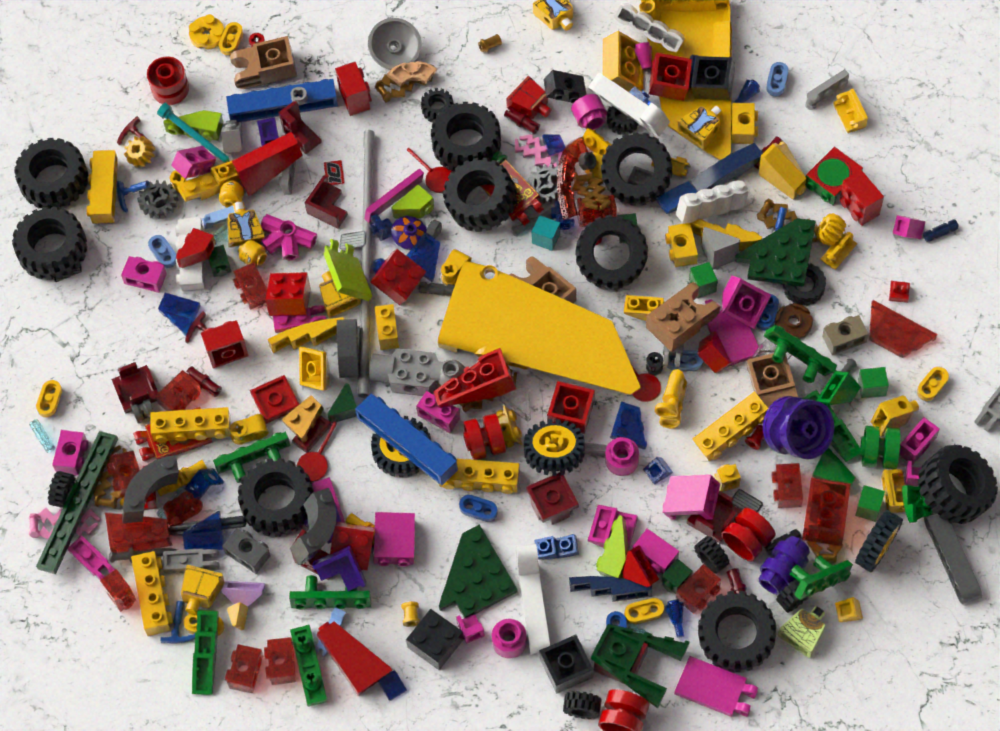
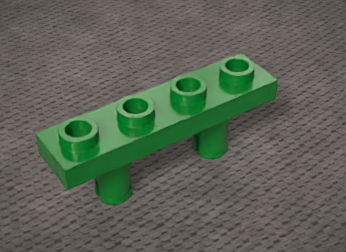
M775 325L767 329L763 336L777 345L772 356L774 362L782 363L788 352L807 365L802 378L807 383L814 382L817 372L827 376L835 372L837 364L833 363L830 358L821 355L816 349L806 345L798 337L792 336L783 327Z
M286 431L283 433L279 432L265 440H257L250 446L239 447L232 453L219 455L213 462L218 474L231 469L236 482L241 483L242 477L246 476L243 464L268 455L269 459L272 458L273 461H277L278 458H281L279 450L291 445Z
M819 555L815 559L813 566L817 567L820 572L810 575L799 565L794 566L790 575L800 582L794 595L801 600L808 596L811 597L819 591L822 592L831 586L834 587L842 581H847L851 575L850 570L853 564L845 560L832 565L823 556Z
M314 575L306 576L305 591H290L289 593L291 608L299 610L305 608L325 609L336 607L338 609H364L371 607L370 591H357V587L348 591L346 586L345 591H317L318 579Z
M310 624L290 629L307 706L310 707L328 702Z

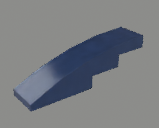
M753 143L721 159L690 182L697 191L711 189L716 185H724L733 177L738 179L757 164L763 153Z
M604 576L569 577L570 592L590 589L591 597L611 594L612 602L652 597V586L646 587L627 579Z

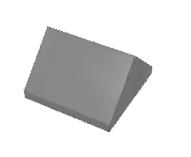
M704 227L702 250L712 268L715 269L734 262L735 255L739 253L740 239Z

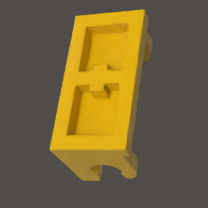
M854 89L837 95L838 100L834 101L833 105L847 133L866 128L868 117Z
M885 469L882 472L881 480L883 491H885L884 497L887 510L892 513L905 512L902 486H905L902 469Z

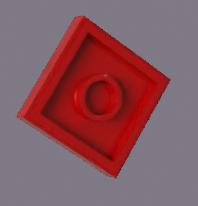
M285 375L250 390V394L260 414L263 415L266 424L289 414L299 405Z

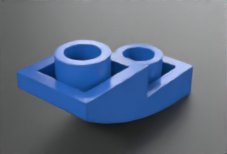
M688 181L658 197L656 201L665 213L669 214L677 211L679 199L682 195L697 193V191Z
M575 534L558 538L549 536L534 540L537 546L538 559H556L579 555L577 536Z

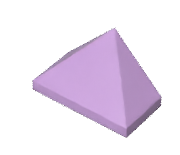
M225 581L222 593L234 605L241 602L246 606H250L262 595L265 583Z

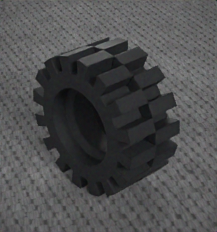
M435 88V91L430 89L429 94L425 92L424 97L422 96L421 109L424 118H428V121L431 122L432 119H436V115L439 112L443 113L445 107H452V104H454L452 95H449L447 90L444 93L443 88L438 91V88ZM434 102H442L444 103V107L441 109H433L431 108V104Z
M609 106L607 124L609 129L612 128V132L615 133L617 130V134L621 135V132L626 134L629 131L631 134L633 130L636 131L637 126H639L637 122L631 118L628 121L618 120L616 118L617 115L624 113L614 106Z
M57 471L54 474V478L51 479L52 483L49 485L50 490H48L49 505L60 508L64 507L75 484V475L62 471Z
M706 536L694 546L698 558L714 574H718L730 564L728 555L724 553V549L712 537Z
M797 579L789 583L776 598V601L787 613L797 609L799 605H802L808 599L806 597L800 600L794 595L800 584Z
M570 691V693L567 692L565 694L563 712L575 718L595 719L600 716L602 700L599 696L592 693H580V691L575 693Z

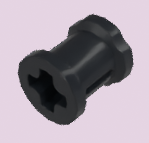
M658 352L648 354L646 357V370L654 376L661 374L663 371V356Z

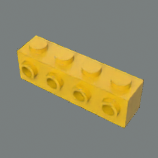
M115 150L93 151V158H90L92 174H89L91 189L88 190L90 205H87L86 208L87 216L91 218L92 224L115 223L118 157Z
M754 391L692 438V440L708 461L715 460L722 455V451L726 448L736 445L739 438L743 435H749L758 424H763L768 407Z
M228 407L151 412V436L153 442L165 443L170 440L182 442L187 439L205 440L206 438L223 439L231 436Z
M457 459L458 471L442 486L439 484L440 487L445 489L462 488L466 491L477 489L484 492L501 491L505 494L517 493L520 473L519 463Z
M155 551L131 556L142 620L147 636L171 631L170 624L173 623L171 611L168 612L167 605H170L168 593L164 594L163 587H167L165 576L160 573V569H163L161 557H157Z

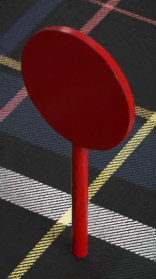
M407 148V151L429 171L425 178L427 187L433 192L443 193L445 190L444 184L446 181H449L448 176L452 171L446 167L431 169L410 148Z
M632 366L641 387L632 394L633 397L642 402L656 399L661 391V384L658 378L649 373L638 374Z
M337 422L332 424L319 451L307 452L297 462V465H300L304 472L308 474L311 482L320 480L327 472L328 463L322 452Z

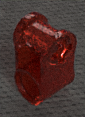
M185 491L173 500L166 502L163 505V511L170 526L181 525L184 521L200 513L203 503L198 498H194V495L189 491Z

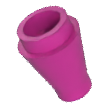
M649 42L636 44L634 51L642 70L652 68V46H650Z

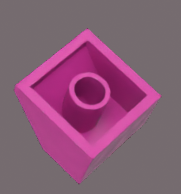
M732 275L723 291L722 313L754 329L771 294Z

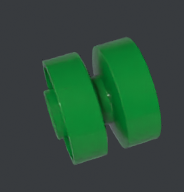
M866 425L860 444L862 467L876 468L878 458L881 457L883 469H897L900 451V428L886 427L883 438H880L878 426Z

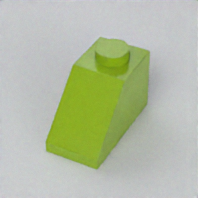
M416 185L391 207L392 216L395 219L404 216L422 218L424 215L430 214L434 209V198L420 185Z

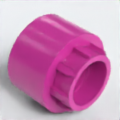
M597 94L585 95L576 100L571 107L578 125L586 128V130L587 128L596 130L605 123L607 111Z
M620 437L612 440L607 445L605 463L608 470L615 475L626 476L637 469L639 449L634 441L629 438ZM619 455H625V456H627V457H626V458H619V457H617V456H619Z
M504 619L494 626L492 630V645L495 652L504 658H515L524 652L527 645V635L525 627L519 621ZM506 636H513L514 640L508 642L504 638Z

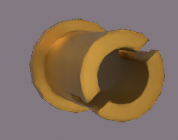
M498 34L485 40L480 39V42H478L481 52H488L489 49L502 45Z

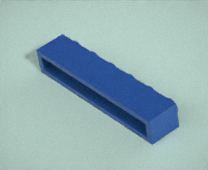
M323 79L316 82H305L298 85H287L285 87L226 96L230 120H237V122H247L277 117L282 109L292 103L290 93L295 87L305 88L308 97L305 104L299 105L300 113L338 107L334 80Z
M371 393L355 408L357 419L441 486L458 471L457 459L451 453L447 454L439 443L428 439L425 432L422 430L418 431L410 420L403 419L396 409L389 408L381 397H376Z

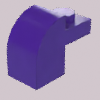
M275 117L257 121L262 146L279 138Z

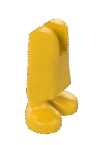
M679 369L673 370L669 376L668 384L662 397L664 403H659L655 406V413L661 416L659 424L669 429H674L680 425L681 411L683 410V401L687 388L685 376Z

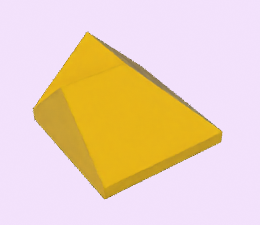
M299 347L300 385L323 391L327 390L330 385V374L326 352Z

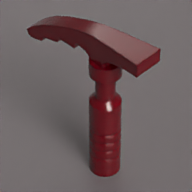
M138 116L123 129L117 140L118 145L122 143V140L130 131L138 138L141 136L145 137L136 127L140 122Z
M204 311L191 324L186 334V343L190 341V337L196 328L200 331L208 329L202 322L206 317Z

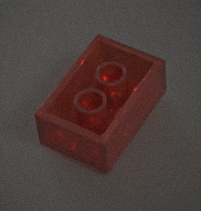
M811 477L802 540L842 546L851 483Z

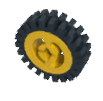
M412 417L411 422L418 431L422 430L425 432L428 439L431 440L427 427H423L421 421L417 423L416 418ZM373 433L371 450L374 462L377 463L379 469L383 468L384 473L390 472L391 476L394 477L396 473H399V477H403V473H407L409 477L412 476V471L416 474L420 472L419 467L394 447L393 452H390L388 449L389 443Z
M548 419V424H545L543 420L540 421V427L534 424L533 430L529 428L528 434L524 436V457L532 469L536 467V472L538 473L544 470V475H548L549 471H552V476H557V471H560L561 475H565V469L570 473L573 471V467L577 469L579 463L583 462L585 456L584 435L579 428L576 429L575 424L572 423L569 426V421H564L561 424L560 419H556V423H552V419Z
M889 510L884 511L883 515L880 516L875 526L871 529L866 541H864L855 559V563L867 571L873 572L900 530L903 519Z

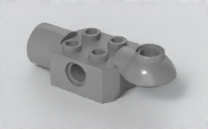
M397 348L391 356L373 353L370 362L369 379L389 382L392 393L423 396L426 391L431 394L434 393L437 388L436 382L442 386L451 378H457L464 372L463 369L465 367L456 360L438 361L436 354L432 352ZM451 370H452V371H455L453 374H448V373H447L448 371H451Z

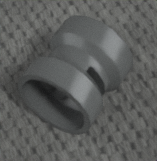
M149 399L143 401L140 405L135 404L131 406L138 424L146 418L151 419V412H154Z

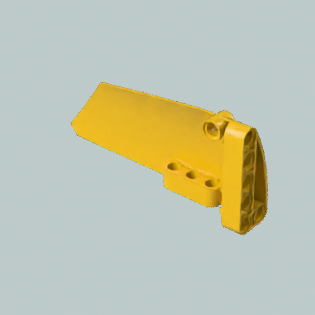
M641 0L640 12L649 14L653 20L665 23L669 29L677 30L685 37L677 52L669 51L661 43L653 42L647 37L650 46H652V63L656 52L689 59L691 55L732 57L730 0ZM692 88L688 89L684 101L659 96L661 110L670 121L668 127L691 143L693 142L679 132L678 120L699 106L705 107L708 111L715 106L719 107L723 113L719 117L721 129L704 151L718 160L731 154L732 91L730 100L694 99Z
M464 261L438 337L439 348L458 352L457 349L475 353L478 357L501 348L507 364L526 370L532 368L628 395L641 388L611 320L498 271L492 265L484 266ZM489 272L495 274L492 279L485 278V275Z

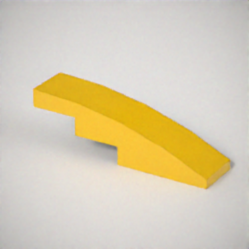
M343 317L324 319L291 328L269 338V347L275 353L288 345H291L293 350L309 341L313 346H316L337 334V320L345 319Z

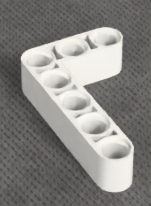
M601 73L597 74L588 87L593 93L658 137H660L670 123L660 108L652 103L649 106Z
M536 544L516 546V558L530 654H537L539 650L550 646L539 576Z

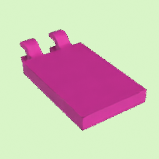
M712 299L706 300V301H705V304H708V303H710V302L713 301V300H712ZM720 310L716 318L706 324L710 334L714 331L717 332L732 363L729 366L761 356V350L751 328L722 313V310Z
M689 656L674 694L732 717L734 712L748 717L751 705L738 701L741 694L755 699L758 687L746 684L747 678Z

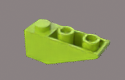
M202 110L179 116L181 120L208 141L219 140L224 124L222 113ZM170 119L163 121L166 132L172 135L180 134L192 138Z
M619 515L618 519L614 520L612 524L610 538H607L604 543L605 550L603 555L597 560L596 570L600 575L624 579L622 577L629 550L626 521Z

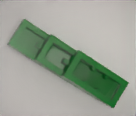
M816 389L802 399L816 401L820 394ZM826 405L834 420V435L831 446L847 462L860 454V447L843 420H839L831 406Z
M216 610L197 611V631L195 632V652L193 653L192 694H213L219 611Z

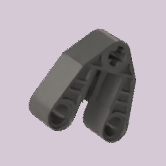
M357 319L337 320L339 378H359L360 326H357Z

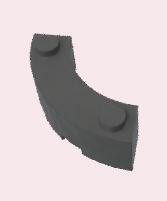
M176 455L160 458L149 463L133 477L124 497L123 523L143 522L144 506L148 497L162 487L177 484L179 470Z
M329 488L312 493L303 504L308 516L309 529L306 534L300 536L290 547L298 565L311 560L333 534L336 524V507Z

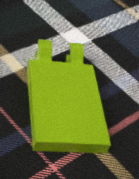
M330 239L331 246H325L324 257L337 292L369 301L372 298V293L358 258L353 257L354 246L346 243V251L341 250L338 252L339 242Z

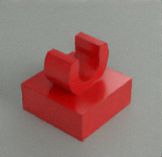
M891 281L889 301L908 303L910 283Z

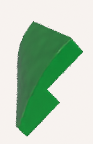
M830 448L822 454L812 477L830 484V488L846 495L849 494L856 479L854 474Z
M902 486L903 503L909 523H915L918 519L927 517L932 513V508L924 502V496L921 497V487Z

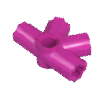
M268 214L261 221L262 230L270 233L261 240L265 249L270 254L282 247L283 259L295 260L299 258L298 245L312 249L316 243L317 233L296 226L292 221H283ZM287 230H293L291 233L285 234Z

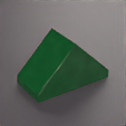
M346 383L327 413L328 420L332 424L357 416L355 410L357 406L350 384Z

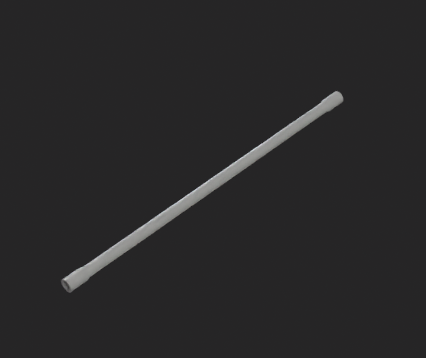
M365 130L363 140L362 231H365L366 235L365 245L362 246V270L371 290L372 221L368 223L364 216L366 208L372 205L375 132L373 130ZM361 299L358 396L367 398L370 395V300Z

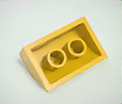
M617 31L603 39V75L627 92L643 91V70L634 51L636 49L635 45L639 44V42Z

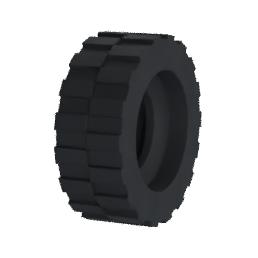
M812 263L808 264L806 276L814 282L812 290L802 292L796 286L783 284L784 293L792 303L810 306V304H815L824 295L826 277L818 266Z

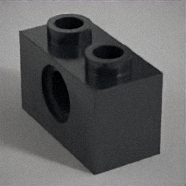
M552 70L543 79L546 98L574 103L586 95L584 76Z

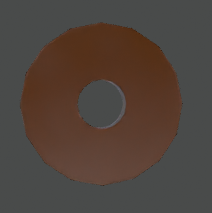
M792 303L782 306L777 311L775 325L783 327L792 336L802 339L811 331L813 318L806 307ZM796 318L799 323L793 325L789 322V319Z

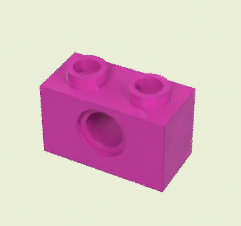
M129 256L121 277L124 284L159 293L167 273L164 265L158 261L150 262L141 257Z
M923 417L901 442L899 456L906 461H912V465H914L936 440L940 428Z
M61 430L52 463L55 472L62 471L79 475L80 469H82L84 464V452L89 447V441L86 439L84 432ZM75 451L74 454L68 455L69 452Z

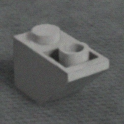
M237 120L226 121L221 130L224 153L240 152L243 150L242 123L237 122Z

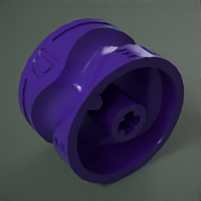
M784 396L774 401L768 408L763 421V434L768 446L779 454H790L802 459H814L822 455L831 444L834 435V420L828 407L819 401Z

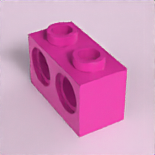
M198 146L177 151L171 166L187 179L210 173L217 158L204 146Z
M428 391L425 392L416 405L419 417L448 433L452 432L460 420L459 408L453 405L439 408L435 395Z

